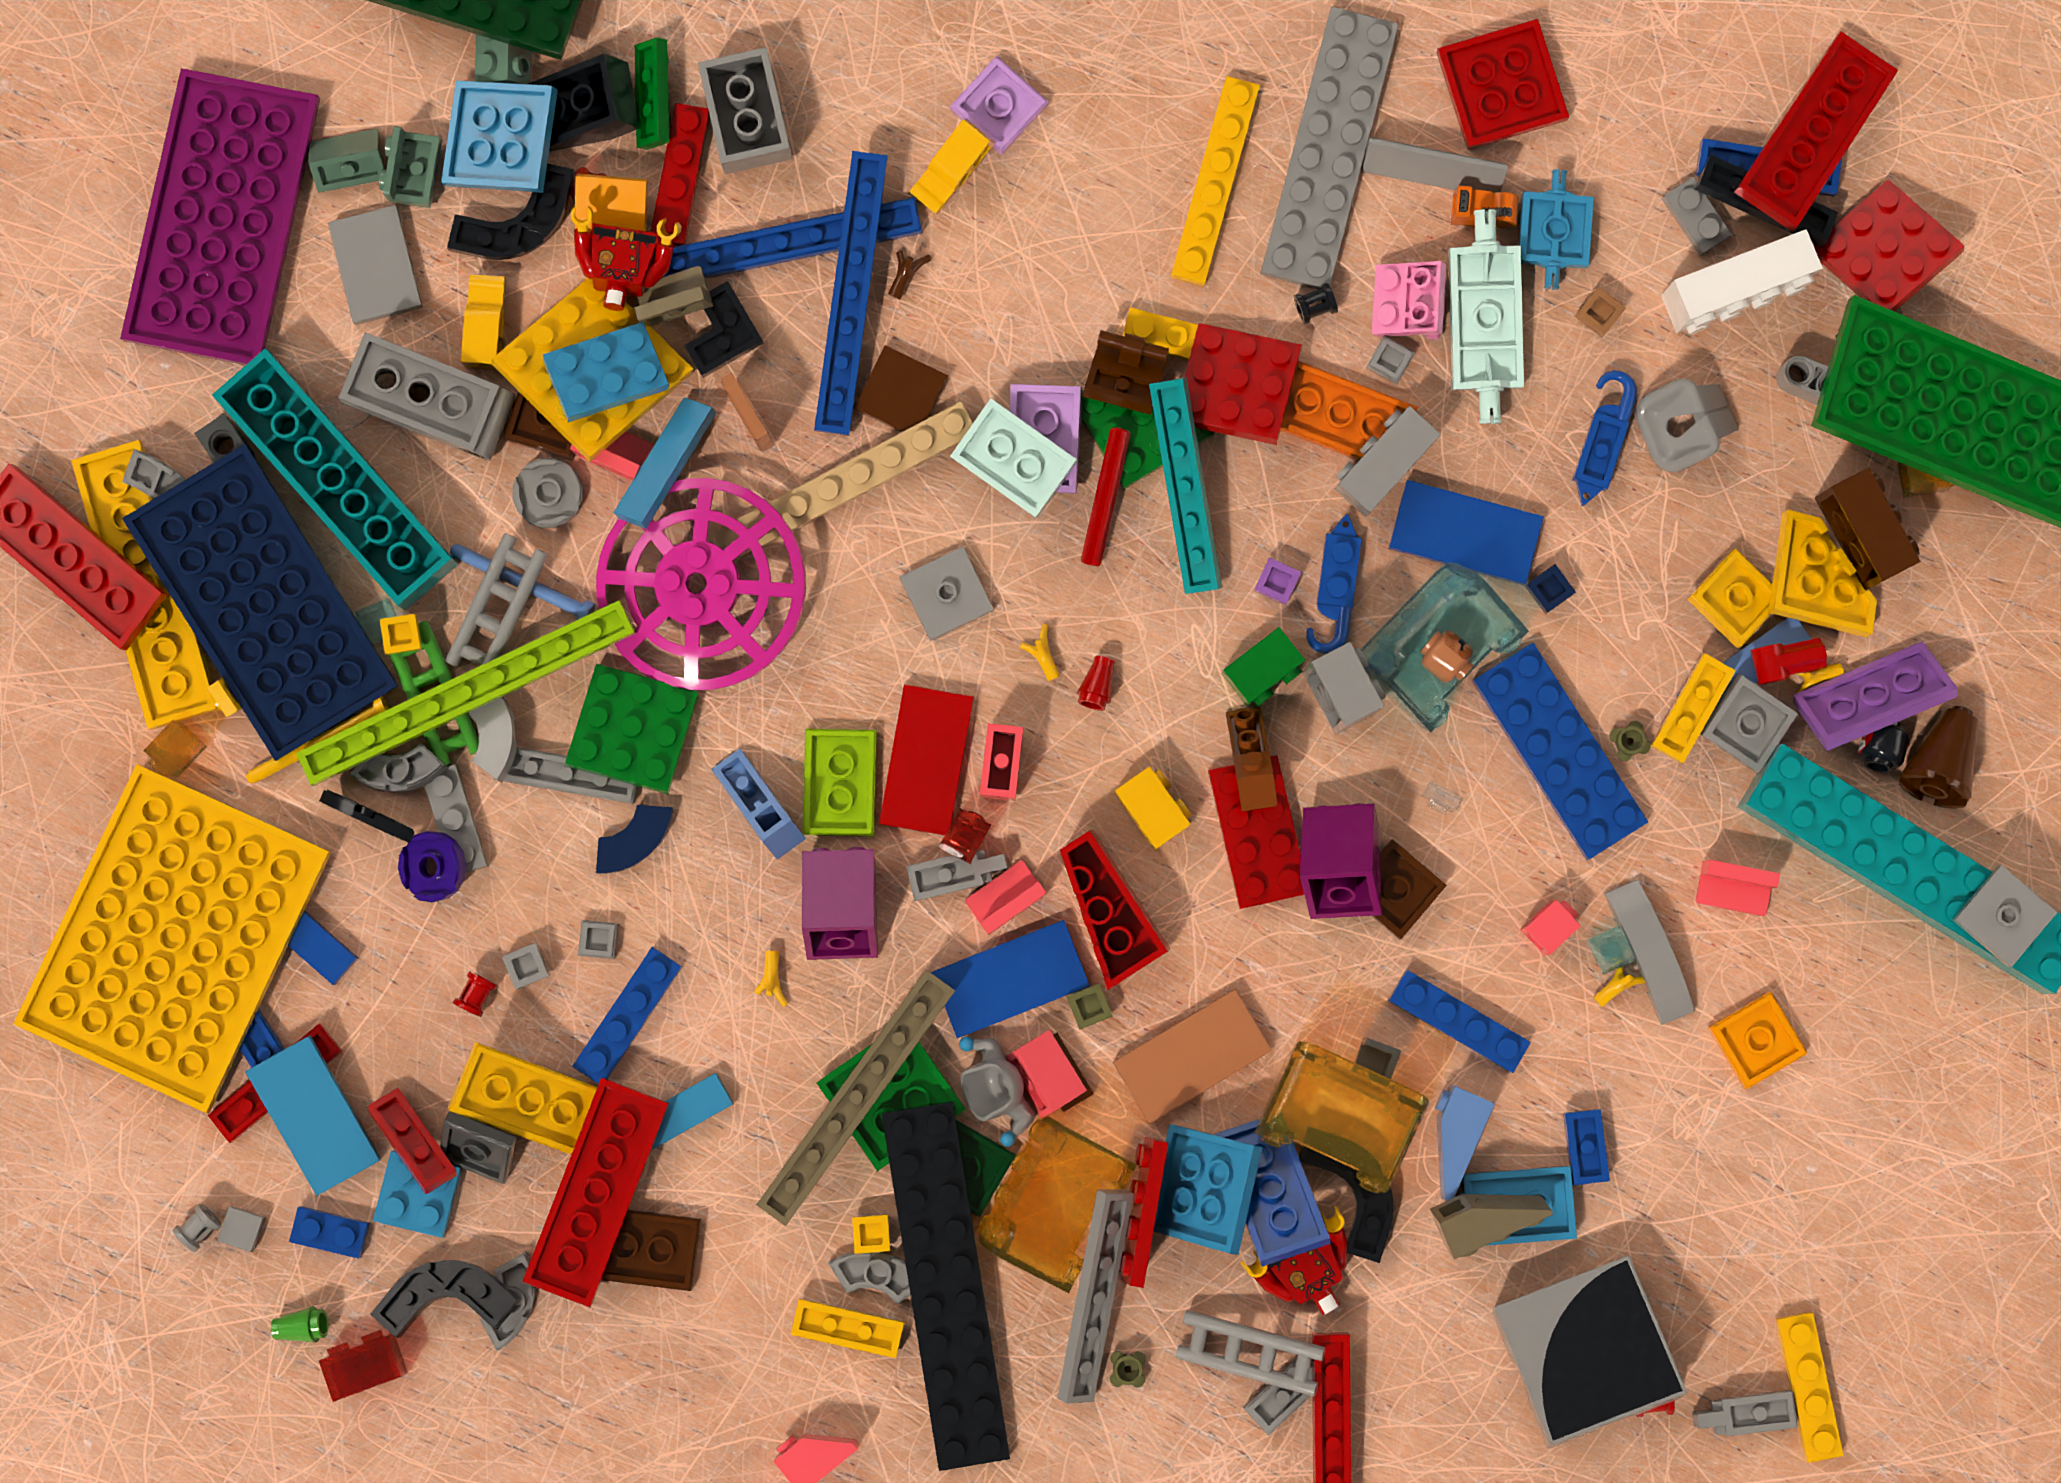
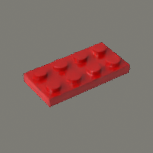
M1278 755L1270 756L1277 798V806L1242 811L1234 765L1208 770L1239 909L1304 895L1300 878L1301 854Z
M1145 1137L1144 1144L1139 1143L1137 1146L1135 1165H1139L1140 1168L1138 1180L1132 1179L1130 1185V1192L1134 1193L1132 1216L1130 1215L1127 1227L1126 1251L1122 1253L1119 1269L1121 1279L1129 1286L1144 1288L1168 1147V1142L1157 1138Z

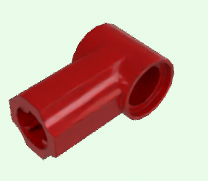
M1820 637L1787 645L1777 643L1750 650L1758 685L1790 678V675L1807 673L1827 667V653Z

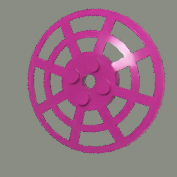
M687 478L675 481L668 493L699 488L696 509L675 512L657 522L652 518L646 529L642 528L645 533L639 538L632 549L626 571L607 570L608 559L615 540L627 524L626 521L621 519L616 521L606 538L599 557L596 574V597L599 609L608 606L606 584L625 585L627 606L637 625L634 629L636 634L615 643V646L636 669L654 680L665 682L677 688L716 690L734 686L754 677L768 667L783 652L794 635L803 613L806 596V570L802 551L793 531L783 516L768 501L751 490L729 481L712 478ZM714 490L725 491L746 500L758 508L765 517L747 529L742 523L731 516L718 511H712L711 505ZM695 520L692 541L674 546L663 532L664 529L676 523ZM709 521L728 527L737 533L739 537L725 549L707 542ZM773 528H776L781 535L789 553L793 572V584L771 582L768 559L758 540ZM652 541L663 554L656 572H636L642 553ZM748 548L752 551L757 563L759 581L740 579V573L734 560ZM700 573L706 579V587L701 593L695 594L689 588V579L694 574ZM635 586L654 587L656 598L660 604L646 619L639 608ZM739 594L758 595L753 613L745 625L742 626L731 614ZM770 596L792 598L790 610L783 628L774 642L765 651L751 634L763 619ZM669 616L675 621L685 624V646L667 640L659 635L655 629ZM719 621L731 635L730 638L718 644L699 647L700 626L711 625ZM648 638L661 649L685 657L684 678L675 677L653 668L641 660L633 651ZM740 645L754 660L746 667L729 675L712 679H699V658L721 655Z

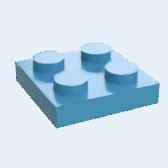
M392 1150L388 1159L373 1221L444 1238L462 1168L453 1165L457 1176L430 1193L425 1194L396 1151Z

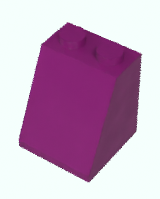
M1356 803L1339 806L1322 805L1303 808L1300 878L1310 919L1382 915L1379 823L1374 803Z
M851 847L847 850L816 848L812 851H802V934L807 960L878 958L874 849Z

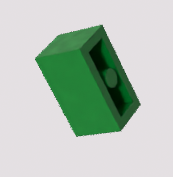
M1278 627L1227 666L1221 674L1247 707L1253 702L1260 706L1275 694L1271 689L1281 680L1287 685L1303 672L1299 666L1304 663L1305 659L1281 628Z

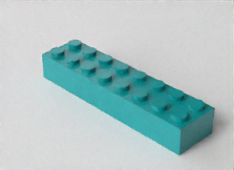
M266 348L212 394L215 400L397 606L406 611L459 565L279 360Z

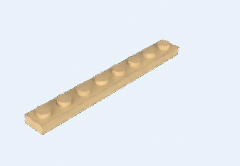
M960 401L769 503L783 516L791 530L795 531L957 446L973 423ZM757 508L736 520L749 529L764 518L765 515ZM726 526L712 532L717 545L723 549L739 537L737 533ZM773 528L758 541L763 548L782 537L776 528ZM750 548L744 551L734 561L737 562L738 560L752 554Z

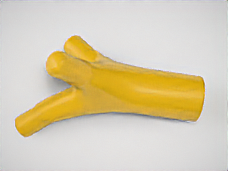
M1043 624L1040 637L1035 641L1036 646L1022 642L1020 648L1036 658L1047 681L1059 677L1060 673L1054 663L1048 645L1047 634L1049 626Z
M1841 663L1827 665V667L1816 671L1796 674L1803 676L1805 680L1797 693L1812 687L1816 683L1844 674Z
M765 951L763 978L754 992L760 995L766 988V995L771 996L774 994L781 1006L785 1007L788 1005V1002L783 996L778 977L779 951Z
M1619 960L1617 961L1616 972L1611 981L1593 998L1602 1008L1622 991L1637 984H1644L1643 977H1633L1630 974L1624 976V962Z

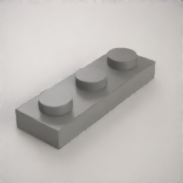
M454 764L448 766L449 768L442 775L425 785V789L438 831L444 832L455 839L463 850L466 861V874L489 865L458 765Z

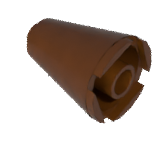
M1953 706L1942 712L1901 773L1899 785L1905 792L1922 801L1924 795L1935 799L1933 805L1942 808L1957 809L1964 808L1967 805L1972 794L1978 720L1973 716V712L1963 706Z

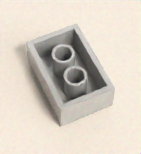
M767 47L698 62L724 174L793 159Z
M1351 642L1312 661L1303 672L1335 735L1372 717L1384 707L1381 700L1385 698V694L1376 679L1370 680L1365 671L1368 662L1359 647L1354 649Z

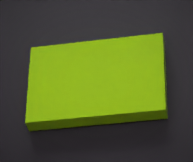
M805 728L803 835L874 837L877 730Z

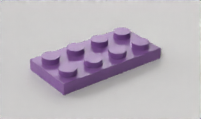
M1921 641L1793 695V701L1825 750L1829 751L1958 697L1957 686L1924 642Z

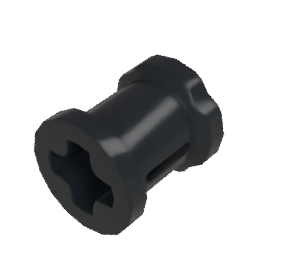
M1328 283L1322 284L1321 289L1301 295L1297 293L1294 295L1295 306L1304 325L1310 323V319L1327 312L1331 314L1338 312L1334 294ZM1322 300V303L1312 307L1309 306L1312 303Z

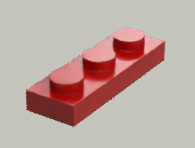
M399 1088L394 1089L367 1106L368 1113L425 1194L430 1193L457 1176L456 1169Z

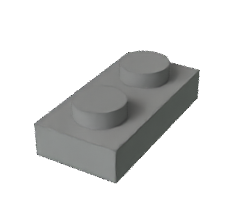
M1692 177L1662 197V201L1697 253L1702 256L1727 240L1732 234L1706 195L1695 190L1697 182Z

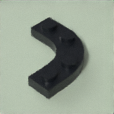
M547 163L543 193L532 192L526 208L516 217L504 222H489L455 214L447 249L452 252L490 260L513 259L536 250L551 238L564 218L574 181V169Z
M1307 1126L1298 1155L1300 1162L1339 1175L1344 1178L1353 1190L1356 1208L1355 1217L1347 1239V1253L1380 1263L1391 1228L1394 1210L1392 1190L1384 1171L1377 1160L1355 1142Z
M443 1260L423 1264L405 1274L390 1289L370 1315L395 1338H401L422 1311L436 1300L451 1297L457 1298L469 1305L489 1325L498 1329L521 1300L487 1270L464 1261Z

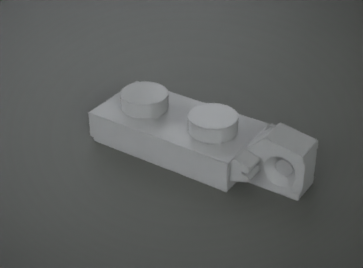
M972 850L906 866L914 901H919L982 886L984 883L992 881V872L1008 869V864L1004 854L987 858L985 850L977 852Z
M1792 1390L1719 1398V1400L1711 1401V1409L1692 1412L1694 1427L1697 1426L1698 1429L1714 1427L1716 1435L1734 1436L1798 1427Z

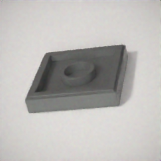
M449 1111L443 1124L440 1148L453 1165L505 1184L511 1171L516 1137Z

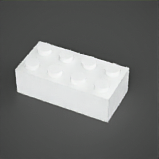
M1807 229L1675 279L1661 294L1676 334L1687 330L1688 334L1691 335L1708 328V323L1713 322L1719 317L1721 322L1741 315V311L1750 305L1756 310L1773 303V298L1780 296L1784 292L1786 297L1803 292L1807 289V285L1815 282L1814 276L1823 268Z

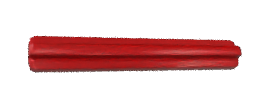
M1112 427L1109 432L1081 556V562L1087 565L1100 566L1130 439V431Z

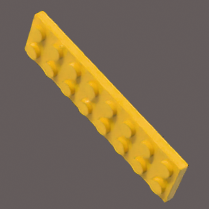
M136 440L73 459L71 462L90 528L168 593L128 650H125L147 729L154 730L219 709L214 705L211 693L207 689L208 686L212 685L200 641L122 520L123 517L153 500L139 489L122 482L133 450L136 449L146 453L143 442Z

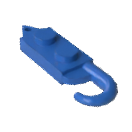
M1612 370L1606 372L1599 378L1596 384L1598 389H1602L1606 382L1617 380L1623 385L1624 392L1619 406L1604 405L1599 407L1593 414L1572 481L1576 482L1582 507L1599 492L1608 489L1637 398V387L1631 376L1623 371ZM1583 494H1588L1589 498L1585 499Z
M1345 514L1330 534L1327 533L1325 535L1316 603L1318 611L1323 616L1336 621L1334 638L1329 643H1320L1315 639L1312 628H1307L1306 639L1309 645L1321 654H1327L1345 645L1349 635L1362 538L1357 537L1348 514ZM1347 522L1348 527H1343L1342 523Z

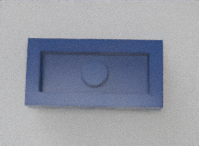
M1601 1109L1563 1113L1572 1185L1610 1181Z
M299 1206L289 1242L359 1259L362 1257L370 1222Z

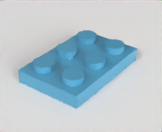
M643 322L543 354L544 365L567 422L668 390L669 387Z
M1571 1166L1464 1174L1462 1178L1463 1194L1538 1195L1544 1199L1553 1212V1215L1545 1218L1540 1224L1520 1229L1512 1233L1507 1239L1500 1242H1492L1488 1245L1577 1239Z

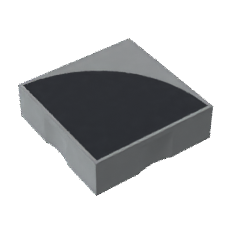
M1629 1255L1493 1308L1492 1315L1511 1361L1515 1364L1523 1378L1529 1405L1548 1449L1595 1432L1600 1427L1622 1418L1636 1416L1678 1400L1688 1393Z

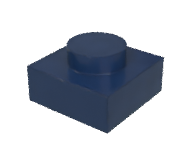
M1556 564L1525 585L1545 615L1576 593Z

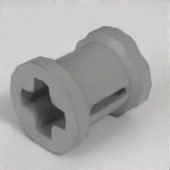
M198 1204L195 1207L196 1212L182 1226L177 1225L172 1229L178 1240L193 1252L200 1248L199 1243L213 1229L218 1230L222 1227L220 1220L203 1204Z

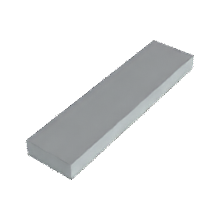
M518 747L513 764L504 779V782L631 804L635 802L637 786L566 767L565 761L567 756Z

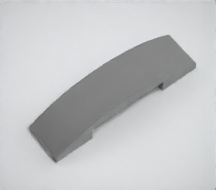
M1635 880L1604 893L1616 923L1623 930L1649 990L1647 994L1660 1024H1666L1694 1012V1006L1672 947L1639 881Z

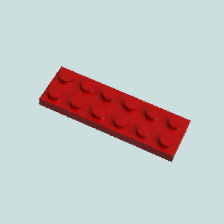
M1840 31L1734 193L1793 232L1886 91L1898 69Z
M7 464L0 474V547L120 650H128L168 593L14 464Z
M603 1077L600 1079L522 1282L590 1308L592 1306L670 1104L669 1102Z

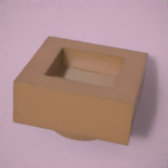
M1597 287L1575 317L1602 338L1626 308L1600 287Z

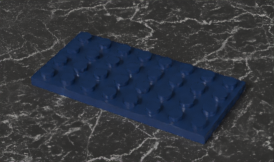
M243 444L122 518L275 761L373 703L372 701L399 687L248 445Z

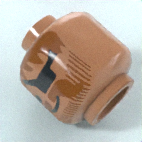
M1451 630L1444 631L1443 633L1437 631L1420 651L1424 655L1421 660L1422 666L1443 683L1450 682L1454 677L1461 681L1474 666L1469 661L1473 655V648Z

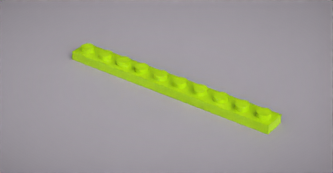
M618 600L297 752L296 755L310 785L315 786L636 634L621 601Z

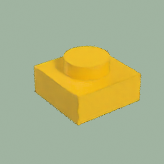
M417 614L380 619L386 655L423 650Z
M223 678L207 687L211 693L214 705L220 711H223L226 717L242 709Z
M888 1214L852 1217L854 1254L891 1251Z

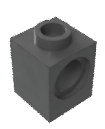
M225 414L217 417L194 433L213 462L227 455H222L219 451L221 443L226 439H233L234 447L232 451L243 444L248 445L234 422Z

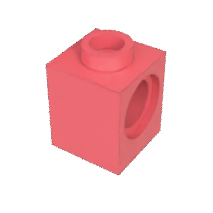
M1551 900L1520 930L1546 956L1551 955L1581 925L1575 920L1579 915L1566 901L1559 903L1557 900Z

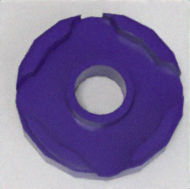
M426 831L415 834L411 842L402 848L399 854L398 871L401 883L405 889H409L414 894L413 897L420 901L432 903L449 899L459 891L465 879L466 861L463 850L455 839L444 832ZM430 857L437 864V871L434 876L430 875L426 869V862Z

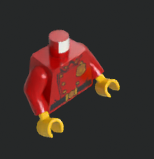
M576 206L573 207L571 220L577 225V228L574 229L575 256L585 277L592 279L595 290L606 292L603 303L605 308L613 311H623L627 295L642 297L646 288L654 287L669 271L675 246L672 239L680 234L681 225L679 222L675 223L673 234L665 231L666 218L658 223L657 233L596 223L592 224L591 230L588 228V224L593 217L592 208L588 206V218L580 220L575 214Z
M1334 1206L1336 1213L1330 1219H1326L1323 1212H1320L1331 1244L1261 1267L1257 1253L1254 1250L1253 1253L1256 1256V1261L1252 1265H1246L1242 1260L1241 1266L1258 1282L1264 1291L1285 1302L1296 1300L1300 1305L1312 1298L1322 1315L1334 1310L1340 1305V1302L1331 1286L1343 1280L1341 1272L1347 1267L1348 1241L1343 1228L1344 1219L1339 1208Z

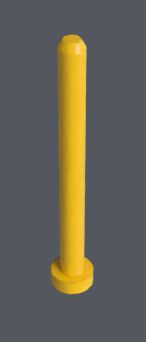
M383 697L377 698L372 701L374 706L333 726L279 760L275 761L272 758L249 770L246 774L249 783H257L299 761L296 755L297 752L390 709Z

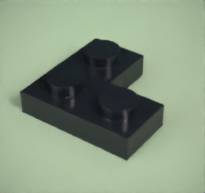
M728 281L709 291L713 306L704 309L714 329L684 345L703 378L764 344Z

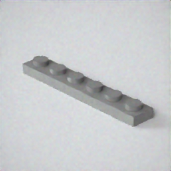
M1097 1189L1057 1399L1066 1404L1094 1402L1134 1193L1126 1189Z

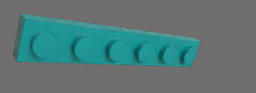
M1187 377L1151 383L1149 387L1185 594L1218 590L1222 588Z

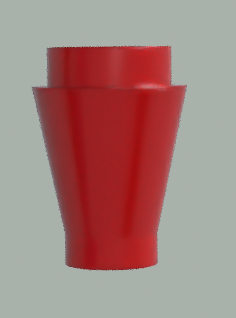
M1097 655L1094 657L1093 663L1077 691L1079 695L1078 703L1092 710L1104 711L1106 704L1111 703L1114 660L1105 656Z

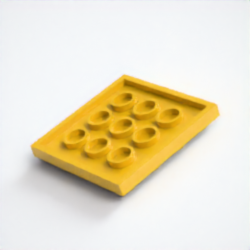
M587 278L492 358V365L591 462L692 375L693 368L651 326H648L646 330L669 383L668 390L567 422L544 365L543 354L640 323L635 310L627 302H625L623 311H613L605 308L603 303L606 292L595 290L592 279Z

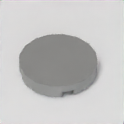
M540 458L528 463L519 473L518 477H516L513 484L512 499L517 512L528 523L539 528H558L568 524L578 514L583 503L584 488L579 475L568 464L556 458Z

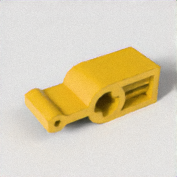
M963 119L932 158L927 170L909 192L935 214H938L954 192L974 172L995 145V142L970 121Z
M469 275L468 303L464 313L461 363L465 368L497 370L492 365V358L503 349L505 276Z

